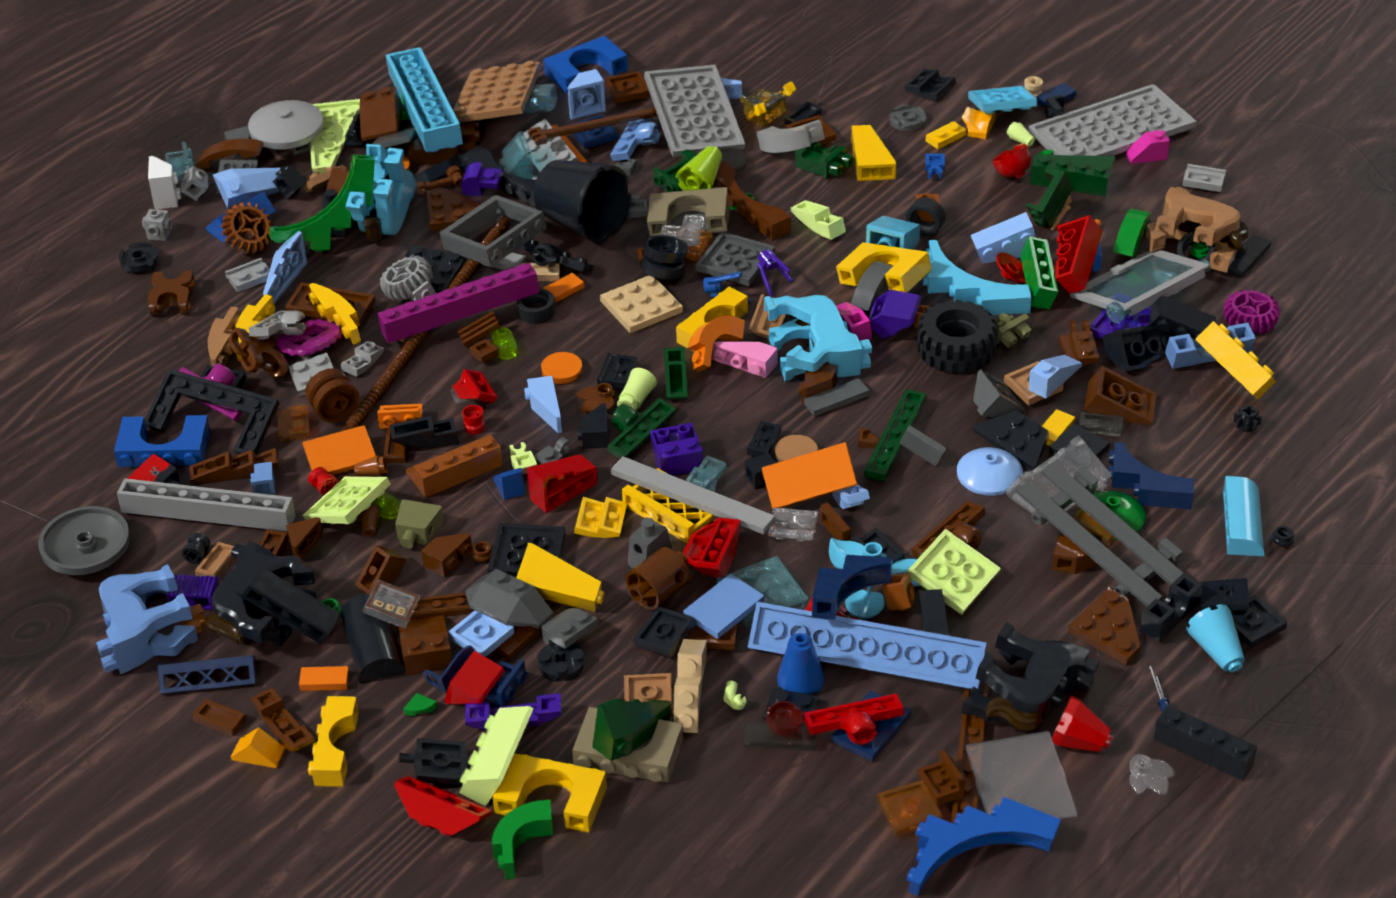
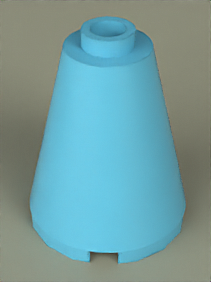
M1219 604L1217 605L1218 609L1211 611L1209 607L1197 613L1188 622L1190 627L1186 626V629L1190 636L1224 671L1233 673L1242 668L1245 659L1231 611L1227 605Z

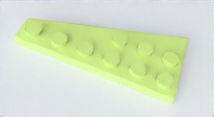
M360 99L312 104L321 111L324 122L322 132L310 142L313 174L320 172V174L325 173V169L336 164L347 140L346 133L350 129L351 124H353V117L355 114L360 113Z

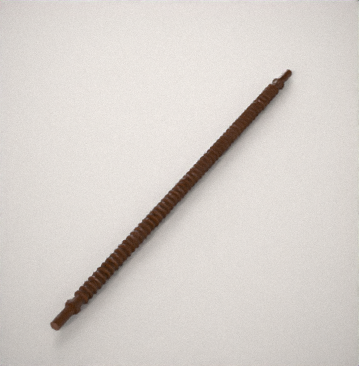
M504 215L480 244L487 246L499 238L511 218ZM468 259V262L465 263L447 289H452L466 283L481 263ZM430 330L412 335L394 360H392V363L389 364V367L378 379V382L375 383L349 420H347V425L341 431L361 425V422L364 421V418L367 417L378 402V399L381 398L400 370L403 369V366L408 362Z

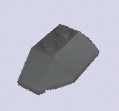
M498 569L480 577L465 590L469 608L505 625L540 628L553 616V611L533 585Z

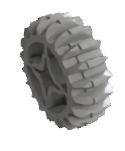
M411 255L409 258L406 256L404 259H399L398 262L392 263L391 267L386 268L387 271L383 272V276L380 278V285L385 296L393 301L408 300L409 297H414L413 291L424 282H430L433 278L432 268L424 257H420V255Z

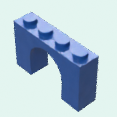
M605 36L543 59L544 74L566 94H568V86L581 73L575 68L579 65L596 64L603 67L612 76L628 70L627 55Z
M207 415L186 416L180 436L172 442L161 445L145 442L148 432L144 416L123 417L114 449L117 466L140 467L152 454L157 455L173 466H191L204 461L211 431Z

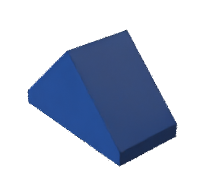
M522 468L507 471L493 477L504 500L525 494Z

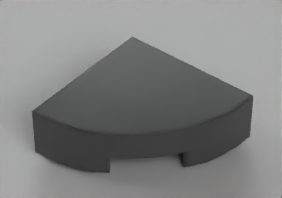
M628 159V162H617L614 166L621 168L626 175L630 176L638 166V161L636 159Z

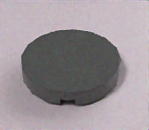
M909 104L900 105L892 110V113L889 115V122L898 130L915 131L925 125L926 113L918 106L913 108Z

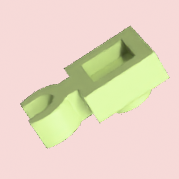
M521 442L520 449H514L513 445H510V458L513 468H522L523 474H527L528 467L537 465L532 452H526V444L524 442Z

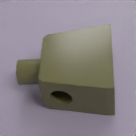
M402 499L395 525L397 538L401 540L400 544L407 549L412 548L414 543L428 544L444 523L442 506Z

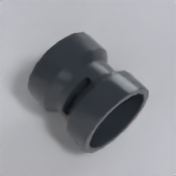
M192 533L182 551V557L192 564L201 563L205 557V552L208 551L211 544L209 538L201 533Z

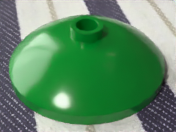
M1114 490L1099 491L1093 494L1135 532L1139 533L1145 524L1146 513L1141 503L1134 497ZM1079 507V522L1090 534L1101 539L1117 540Z

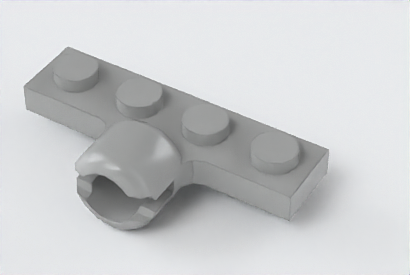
M278 311L249 328V336H257V339H268L270 335L277 334L279 330H282L286 335H302L306 330V325L304 323H297V321L304 319L305 314L301 311Z

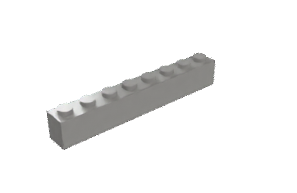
M124 478L117 492L121 512L279 531H287L286 525L293 523L296 517L292 497L126 478Z

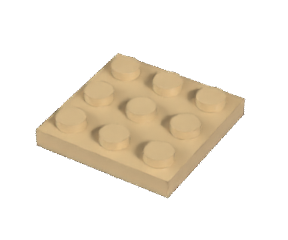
M650 275L600 295L602 304L630 334L683 312V306L656 278Z

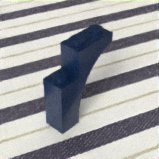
M1115 442L1114 451L1110 450L1109 464H1113L1109 465L1108 478L1112 479L1111 488L1134 489V496H1138V501L1143 506L1192 509L1194 478L1176 477L1155 471L1135 459L1129 453L1124 443Z
M846 554L843 569L819 567L812 596V617L836 619L841 604L855 592L870 586L891 583L892 558Z

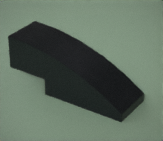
M431 416L389 425L392 442L416 447H440L459 444L454 418L432 422Z
M942 589L920 590L918 605L921 616V630L949 636Z

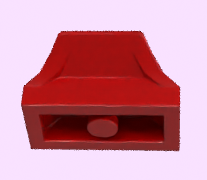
M464 369L460 380L452 386L460 399H473L490 404L494 403L497 398L487 379L479 371Z

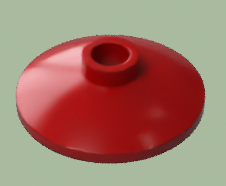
M999 253L996 256V262L1002 276L1008 280L1011 279L1017 283L1025 284L1022 264L1010 254Z

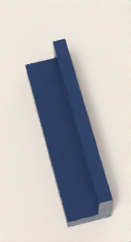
M250 655L158 665L160 694L256 684L254 668L256 657ZM249 666L250 679L240 680L233 675L239 667ZM226 668H233V670L230 672ZM217 669H223L228 674L224 681L216 683L210 678V675ZM191 672H199L204 676L199 685H192L186 680ZM175 674L181 679L175 687H165L164 675ZM230 677L236 680L227 682L230 679ZM207 679L210 682H212L210 684H204ZM183 682L188 685L180 687Z

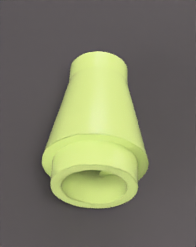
M1014 122L1009 126L1007 134L1010 139L1025 143L1028 147L1032 146L1035 142V137L1021 123Z

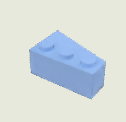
M1025 212L971 235L981 262L988 263L995 262L996 256L1001 252L1010 254L1014 258H1021L1020 253L1028 236L1036 237V234Z

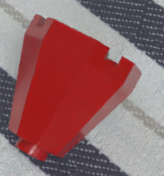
M1071 696L1050 742L1058 746L1100 752L1102 747L1108 748L1113 736L1109 734L1110 727L1081 700Z

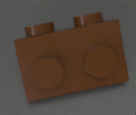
M944 750L939 751L940 762L917 769L919 780L937 806L965 797L964 786L967 784L964 773L958 771L954 759L948 757Z

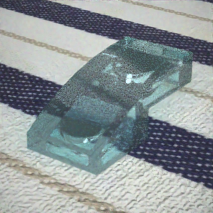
M706 456L699 468L694 467L686 481L705 489H710L727 468L726 463Z

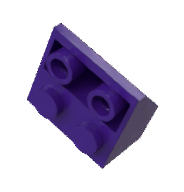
M889 290L877 297L868 318L871 328L883 340L889 336L896 335L904 327H910L915 321L914 318L922 297L918 294Z
M692 423L650 431L657 468L674 476L695 472L697 467H703V450Z

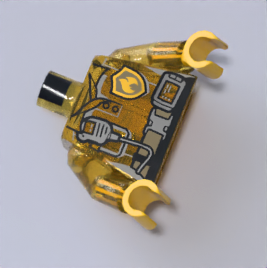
M793 82L785 84L778 93L759 89L751 95L746 92L743 93L740 101L744 104L743 112L747 120L754 121L764 128L786 112V98L796 91Z

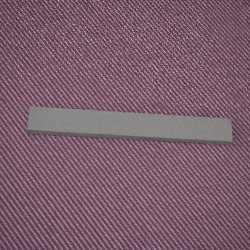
M623 456L611 468V475L715 516L741 519L740 526L763 535L775 522V516Z

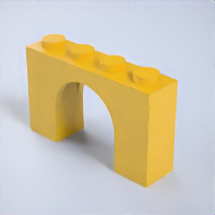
M864 242L836 266L840 284L857 286L865 271L874 262L882 261L894 265L885 274L888 290L908 292L932 270L928 252Z
M514 753L505 776L493 795L494 812L506 815L513 809L524 805L528 795L536 788L545 785H558L571 793L564 810L565 828L590 832L607 789L606 771Z

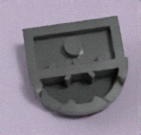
M579 608L564 610L542 625L543 641L546 645L554 642L566 649L598 626L597 618Z

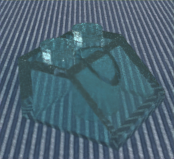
M521 131L502 150L503 158L500 159L501 169L510 174L532 179L531 151L523 131Z

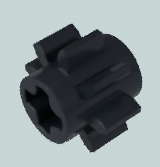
M1253 406L1239 408L1238 413L1234 414L1233 422L1237 423L1236 428L1243 432L1257 430V425H1261L1262 416L1258 415L1259 410H1256Z

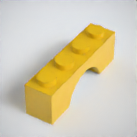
M731 287L726 288L676 327L677 343L688 348L690 338L695 330L717 317L734 316L741 318L748 312V296Z
M328 696L326 706L321 708L322 723L317 726L318 741L313 744L314 759L309 762L308 773L309 776L313 777L314 786H344L347 772L345 753L333 745L341 736L356 729L359 715L356 697Z

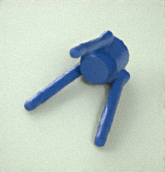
M742 272L704 278L705 293H711V298H715L719 294L718 292L722 291V281L740 278Z

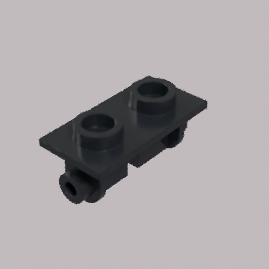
M360 113L355 114L353 117V124H351L350 129L346 133L347 140L344 144L345 146H358L363 143L361 139Z

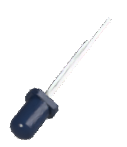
M1149 666L1160 696L1157 704L1163 712L1170 701L1164 697L1158 677L1156 676L1155 679L1152 667Z

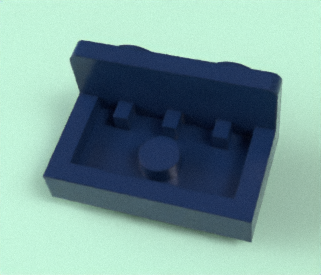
M519 660L515 666L502 661L498 664L503 667L505 672L485 697L484 702L503 707L508 701L513 699L515 691L527 678L525 661Z

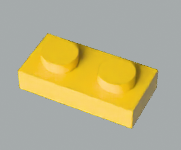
M953 121L927 134L926 142L936 149H940L966 136V129Z

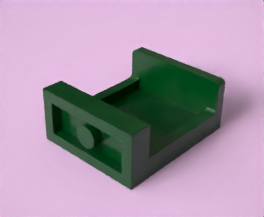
M686 149L681 152L682 161L665 171L658 167L653 168L654 184L666 192L683 191L678 185L679 180L678 178L676 179V174L696 154Z
M1047 166L1044 173L1050 184L1039 204L1035 206L1027 203L1026 208L1029 211V215L1034 219L1035 224L1040 227L1048 226L1051 228L1072 192L1073 186L1064 171Z

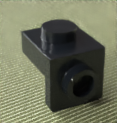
M1057 95L1046 98V117L1050 119L1062 115L1064 96Z

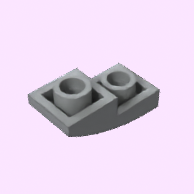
M365 342L355 348V356L341 363V370L358 377L379 359L384 352V348L376 345L374 342Z

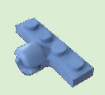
M653 117L628 123L610 154L613 161L630 159L636 146L639 144L652 145L659 142L660 131L654 129L657 124L651 122Z

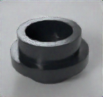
M1279 526L1273 531L1272 541L1275 544L1290 546L1294 543L1295 535L1290 527Z

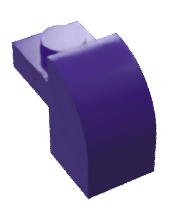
M482 162L470 164L466 169L461 184L463 195L482 197L484 188L498 189L502 170L484 168Z

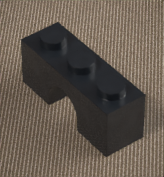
M1183 573L1170 585L1168 596L1164 602L1155 599L1142 611L1140 631L1160 642L1200 604L1203 584Z

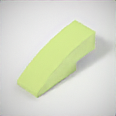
M805 200L791 207V212L801 222L825 238L832 240L846 232L843 218L832 215L827 206Z

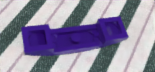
M561 693L537 696L536 703L491 708L489 702L465 704V724L469 727L488 730L484 728L485 723L490 715L495 716L499 708L530 706L534 709L525 728L536 726L561 715Z

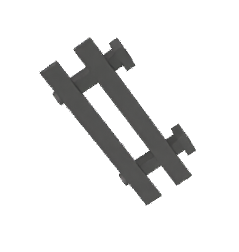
M1054 461L1044 468L1041 474L1060 489L1051 498L1030 480L1016 489V493L1035 508V512L1031 515L1033 522L1036 525H1044L1048 521L1051 522L1118 581V585L1114 587V590L1126 597L1133 594L1147 607L1155 599H1162V595L1147 583L1148 580L1158 574L1171 585L1183 574L1176 567L1182 551L1166 537L1159 542L1157 550L1093 495L1099 480L1083 466L1076 470L1074 478ZM1075 502L1143 563L1134 570L1129 568L1067 514L1064 509Z

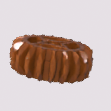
M243 202L238 206L233 205L222 218L221 228L224 229L222 235L228 236L225 242H231V248L238 247L237 252L244 249L245 255L249 251L253 254L257 250L263 251L264 247H267L270 244L269 241H271L269 227L274 223L268 220L270 214L265 215V208L260 211L258 204L252 207L250 202L246 206ZM234 219L238 222L239 228L237 231L234 228ZM259 225L262 230L261 238L258 236L259 232L257 231Z

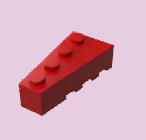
M1090 215L1057 226V231L1059 232L1057 243L1059 248L1056 249L1058 260L1056 261L1055 279L1068 294L1086 289L1103 230Z

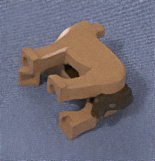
M1170 187L1165 196L1162 215L1157 218V222L1147 225L1146 237L1149 241L1150 252L1165 248L1166 239L1175 238L1181 240L1186 234L1195 232L1194 242H1206V245L1209 246L1215 243L1216 251L1210 255L1209 268L1227 273L1230 264L1234 261L1236 250H1244L1242 242L1249 237L1248 227L1244 222L1240 221V212L1235 208L1214 200L1192 195L1187 189L1182 187Z

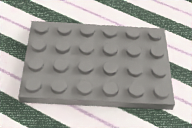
M716 65L645 72L644 78L672 157L681 156V152L686 149L694 154H699L707 146H715L721 152L745 148L744 139Z

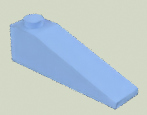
M281 168L228 169L213 174L227 209L233 205L244 203L262 192L266 196L280 192L272 181L277 177L275 173Z
M298 231L274 254L263 296L267 294L273 297L274 304L307 264L302 232Z

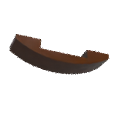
M246 138L230 139L216 143L200 154L194 167L201 170L211 167L215 159L240 154L242 159L257 156L260 154L264 143L260 140Z
M273 688L251 697L252 703L269 730L287 750L295 752L315 742L314 737L304 725L300 726L286 710L283 700Z

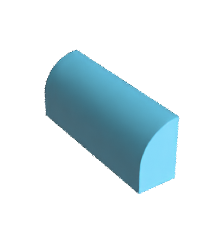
M1225 476L1223 500L1227 554L1264 556L1258 486L1248 478Z

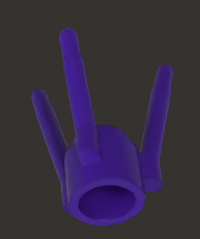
M770 249L764 250L759 254L758 260L760 262L757 263V266L761 271L768 295L773 297L765 269L773 270L777 267L789 282H793V279L788 274L790 269Z

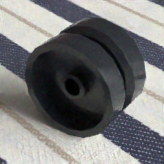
M667 235L651 236L645 240L643 250L645 255L642 258L641 266L643 272L659 279H676L684 275L685 259L688 252L687 243Z

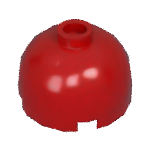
M1022 143L1014 146L1013 150H1006L995 157L992 164L1001 176L1006 178L1015 176L1018 179L1026 174L1025 170L1030 166L1031 156L1026 144Z

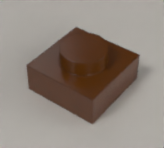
M487 339L469 347L470 354L481 363L499 355L498 348Z

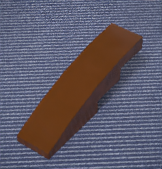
M274 448L255 455L253 450H249L233 457L229 451L189 466L190 482L214 483L251 477V473H254V464L272 462L273 470L280 468L279 452Z

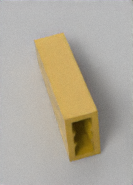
M871 125L852 126L851 142L857 180L896 179V161Z
M528 543L516 578L533 585L545 600L595 612L597 605L602 604L605 593L601 591V581L540 547Z

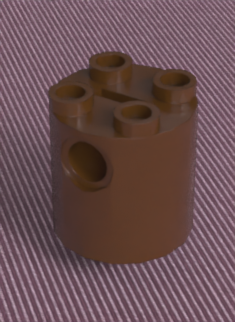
M661 547L628 572L625 580L632 599L648 610H655L690 583L692 576L685 563V555L681 551L675 552L668 547Z

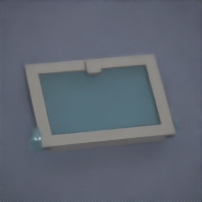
M1149 250L1087 282L1086 289L1071 293L1070 297L1106 309L1109 319L1114 323H1119L1124 320L1125 315L1133 316L1150 307L1161 295L1168 297L1205 277V273L1211 270V265L1206 259L1196 261L1163 250L1154 252Z

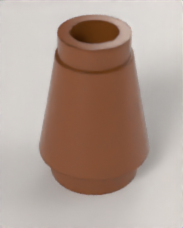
M377 455L354 464V471L357 477L383 476V474L388 472L385 457Z

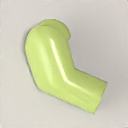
M728 681L723 700L732 709L741 710L747 703L746 697L741 698V694L736 695L738 684L735 681Z

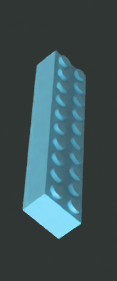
M421 47L387 54L386 60L389 75L398 90L399 96L425 151L436 152L439 149L454 148L463 144L460 124Z

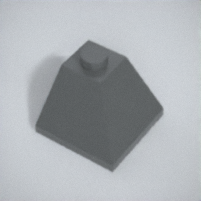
M979 370L973 401L978 406L977 411L984 418H995L1014 410L1020 413L1024 412L1025 408L1005 383L983 370Z

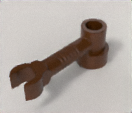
M454 165L448 168L446 172L447 178L433 182H418V194L424 196L427 194L426 190H432L453 183L456 187H461L464 178L462 170L459 166Z

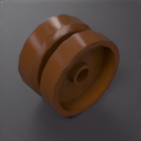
M336 368L318 372L310 379L305 390V396L309 404L314 408L318 416L328 423H337L347 419L354 413L360 400L357 389L344 372Z

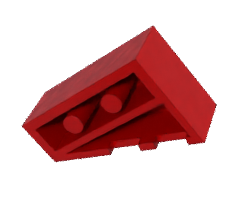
M581 454L527 468L530 500L545 513L598 483L597 467Z

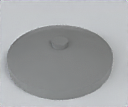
M286 100L268 104L257 110L248 122L250 137L263 141V147L270 149H291L303 146L317 138L324 126L322 113L316 106L297 100Z

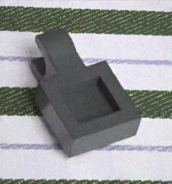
M562 437L557 441L554 448L548 445L535 454L534 458L537 465L563 459V456L571 451L566 446L570 441Z

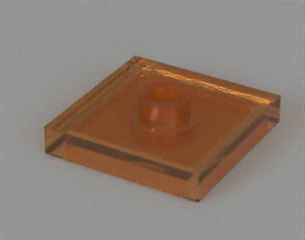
M923 780L877 794V801L896 836L917 830L920 822L925 823L929 814L943 820V816Z

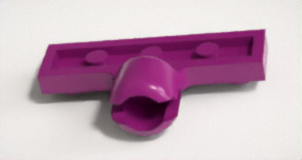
M216 364L204 379L231 386L236 379V375L226 366ZM184 367L179 370V372L200 377ZM199 401L234 422H237L243 414Z

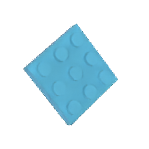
M1023 86L968 91V98L986 114L994 113L995 110L1010 112L1013 111V108L1028 110L1032 106H1037V98Z

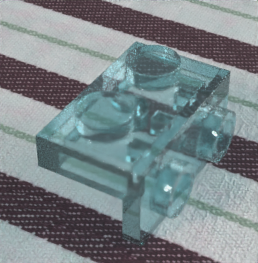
M186 141L182 142L183 151L165 153L166 163L172 165L173 173H177L178 180H180L185 170L188 171L194 166L191 148H187Z

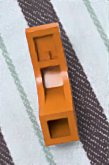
M720 316L697 328L688 344V349L695 351L692 356V370L701 372L710 367L715 340L723 342H738L742 340L745 320L734 316Z

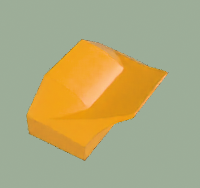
M967 107L962 119L968 127V136L986 139L996 119V113L986 114L980 110Z

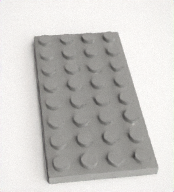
M1152 84L1029 125L1028 132L1047 150L1054 151V155L1113 156L1127 151L1145 132L1164 130L1167 137L1195 128L1196 120Z

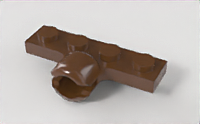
M966 501L912 548L913 556L919 558L945 529L977 550L982 541L981 531L973 525L986 515L985 507Z

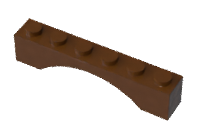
M725 161L720 163L712 188L727 187L730 206H734L741 216H744L770 240H775L791 232V216L780 207L760 203L745 195L735 181V169Z

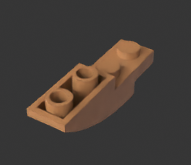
M230 307L224 319L215 318L208 336L211 366L216 364L226 366L230 355L234 353L229 343V337L240 317L238 307Z

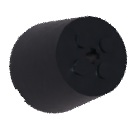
M554 160L549 162L537 177L534 186V203L536 209L543 211L545 217L590 241L601 243L605 242L606 238L610 235H615L625 222L631 203V193L628 192L627 185L630 182L626 173L617 166Z

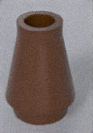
M370 503L371 506L359 514L363 535L366 537L376 535L381 511L374 503Z

